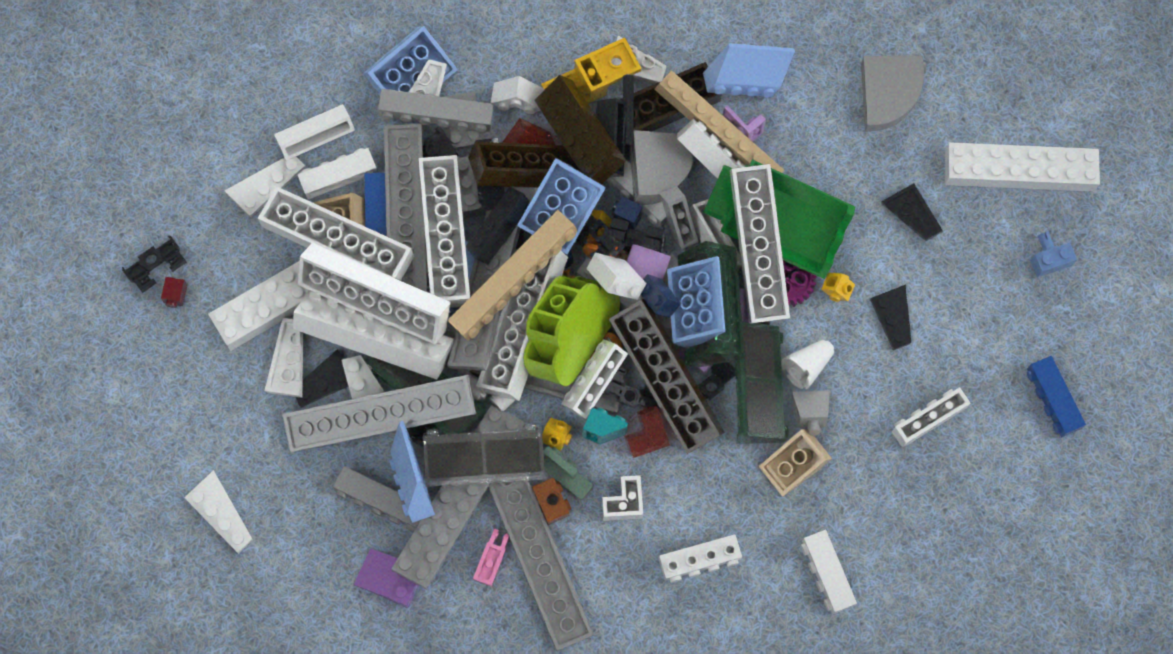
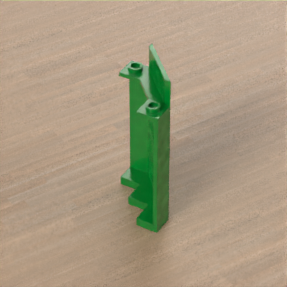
M752 159L749 166L745 165V167L758 166L764 164H761ZM723 165L703 213L721 220L720 223L723 225L720 232L738 239L730 170L733 168ZM771 168L782 259L825 279L833 265L835 254L843 242L845 230L854 216L855 206Z

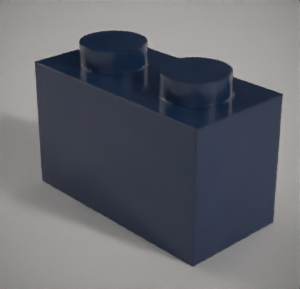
M622 196L620 201L616 200L614 203L612 215L616 219L629 221L628 228L635 230L642 217L643 206Z
M647 274L643 278L646 285L641 296L655 314L670 318L681 305V302L661 278Z

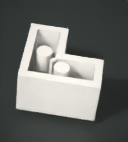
M521 76L494 83L491 104H494L499 110L503 111L517 107L524 110L527 114H534L541 111L534 100L545 89Z
M641 475L623 476L620 479L621 496L602 497L603 521L643 518Z

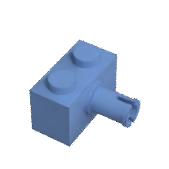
M1048 231L1037 236L1044 250L1035 254L1030 260L1037 278L1071 267L1077 261L1071 243L1058 247L1054 246Z

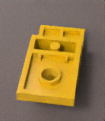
M624 37L576 59L574 69L562 74V76L573 80L589 104L606 96L608 86L623 80V75H634L641 72L642 68ZM614 58H618L622 63L616 66L611 61ZM557 77L542 83L541 87L546 89Z

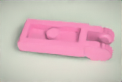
M494 529L489 542H487L473 580L491 587L509 540V535L506 533L502 539L501 546L495 545L494 542L499 534L497 529Z

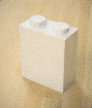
M595 253L587 267V270L607 293L638 300L646 285V282L623 259Z

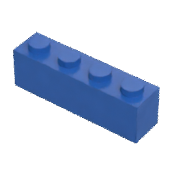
M365 173V227L387 237L385 173Z
M1049 356L1031 364L1027 368V377L1031 382H1034L1036 395L1039 399L1043 400L1045 413L1047 416H1051L1054 422L1052 424L1054 431L1060 434L1062 438L1085 427L1086 423L1053 357Z

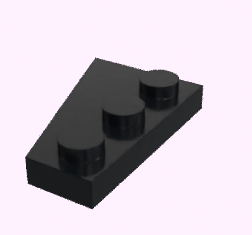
M338 349L303 379L302 398L296 397L300 408L348 387L342 364L343 359Z

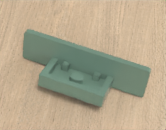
M533 437L522 450L525 456L551 477H554L556 481H559L561 485L580 500H583L593 488V484L579 474L576 469L578 466L570 459L564 460L561 457L562 453L555 447L552 449L548 446L546 447Z

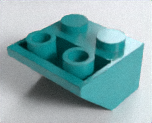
M592 408L583 427L582 437L601 445L626 435L628 423L623 417L608 415V412L602 408Z

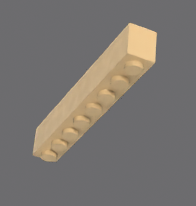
M672 70L657 85L655 90L690 121L693 118L697 122L701 121L706 126V131L710 135L714 134L720 140L719 144L723 148L727 147L733 153L732 157L736 161L739 159L744 165L749 166L753 159L764 165L770 164L772 169L783 173L784 169Z
M557 210L447 321L467 341L476 337L479 330L484 325L490 323L493 316L498 311L504 309L507 302L512 297H515L521 288L534 278L535 273L539 269H543L548 264V260L553 255H557L567 241H571L578 231L575 225Z

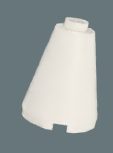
M820 340L784 357L781 361V367L783 370H787L789 374L786 377L800 389L804 387L808 389L833 356L834 347L831 342Z

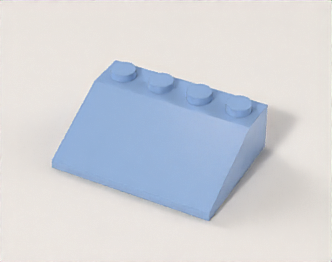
M420 26L363 74L381 94V89L409 92L428 60L447 64L443 82L458 69L424 26Z
M728 43L703 72L707 92L772 97L780 89L795 51L793 48Z
M555 158L517 226L533 235L559 210L578 230L575 237L562 246L561 251L568 254L606 187Z
M716 256L667 269L668 287L681 302V305L671 316L673 343L686 348L702 344L724 333L725 321L719 257Z
M400 421L390 450L392 459L389 462L392 470H396L397 473L393 476L396 485L401 487L398 490L401 501H405V504L402 505L405 516H410L413 523L434 516L435 513L418 455L404 421Z

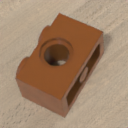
M554 477L532 486L547 525L570 516L569 510H572L567 499H563L561 495L564 492L559 481H555ZM554 496L558 499V502L555 505H550L547 499Z

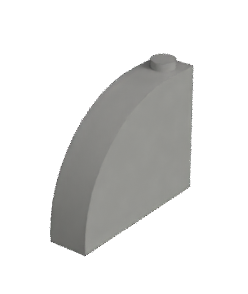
M863 56L861 70L865 132L890 128L902 121L912 111L920 96L924 73H926V62H923V56Z
M634 130V144L629 146L634 202L639 205L661 202L660 193L675 186L679 189L681 188L691 169L693 154L677 139V134Z

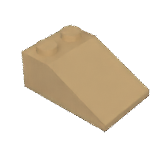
M355 193L313 202L365 227V199Z
M801 429L759 465V468L782 497H784L819 471L832 458L815 436L809 435L808 429Z

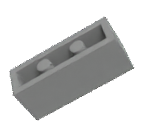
M469 156L457 158L464 219L482 215V207L479 204L478 189L468 159Z
M677 186L660 193L674 241L681 249L697 243L698 238L685 195Z

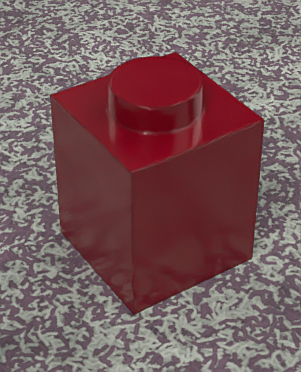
M165 277L161 300L167 307L177 308V306H183L187 290L186 281L184 279Z

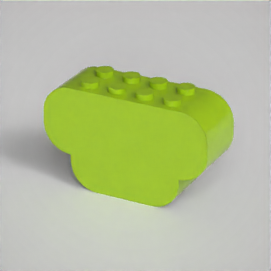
M566 276L556 277L531 311L526 323V335L529 342L524 351V365L528 373L533 377L559 385L568 386L572 384L612 326L609 319L619 313V295L607 293L598 281L580 276L575 278Z

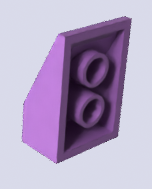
M371 548L354 583L355 586L405 608L409 607L418 588L417 584L392 571V567L398 558Z

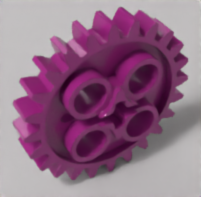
M783 260L785 277L794 270L799 269L798 272L793 273L789 278H785L788 305L791 303L795 307L797 302L801 305L804 299L807 300L810 297L809 294L813 293L814 290L812 288L816 285L813 280L817 276L792 264V268H789L785 265L786 261ZM795 278H800L802 284L797 283Z

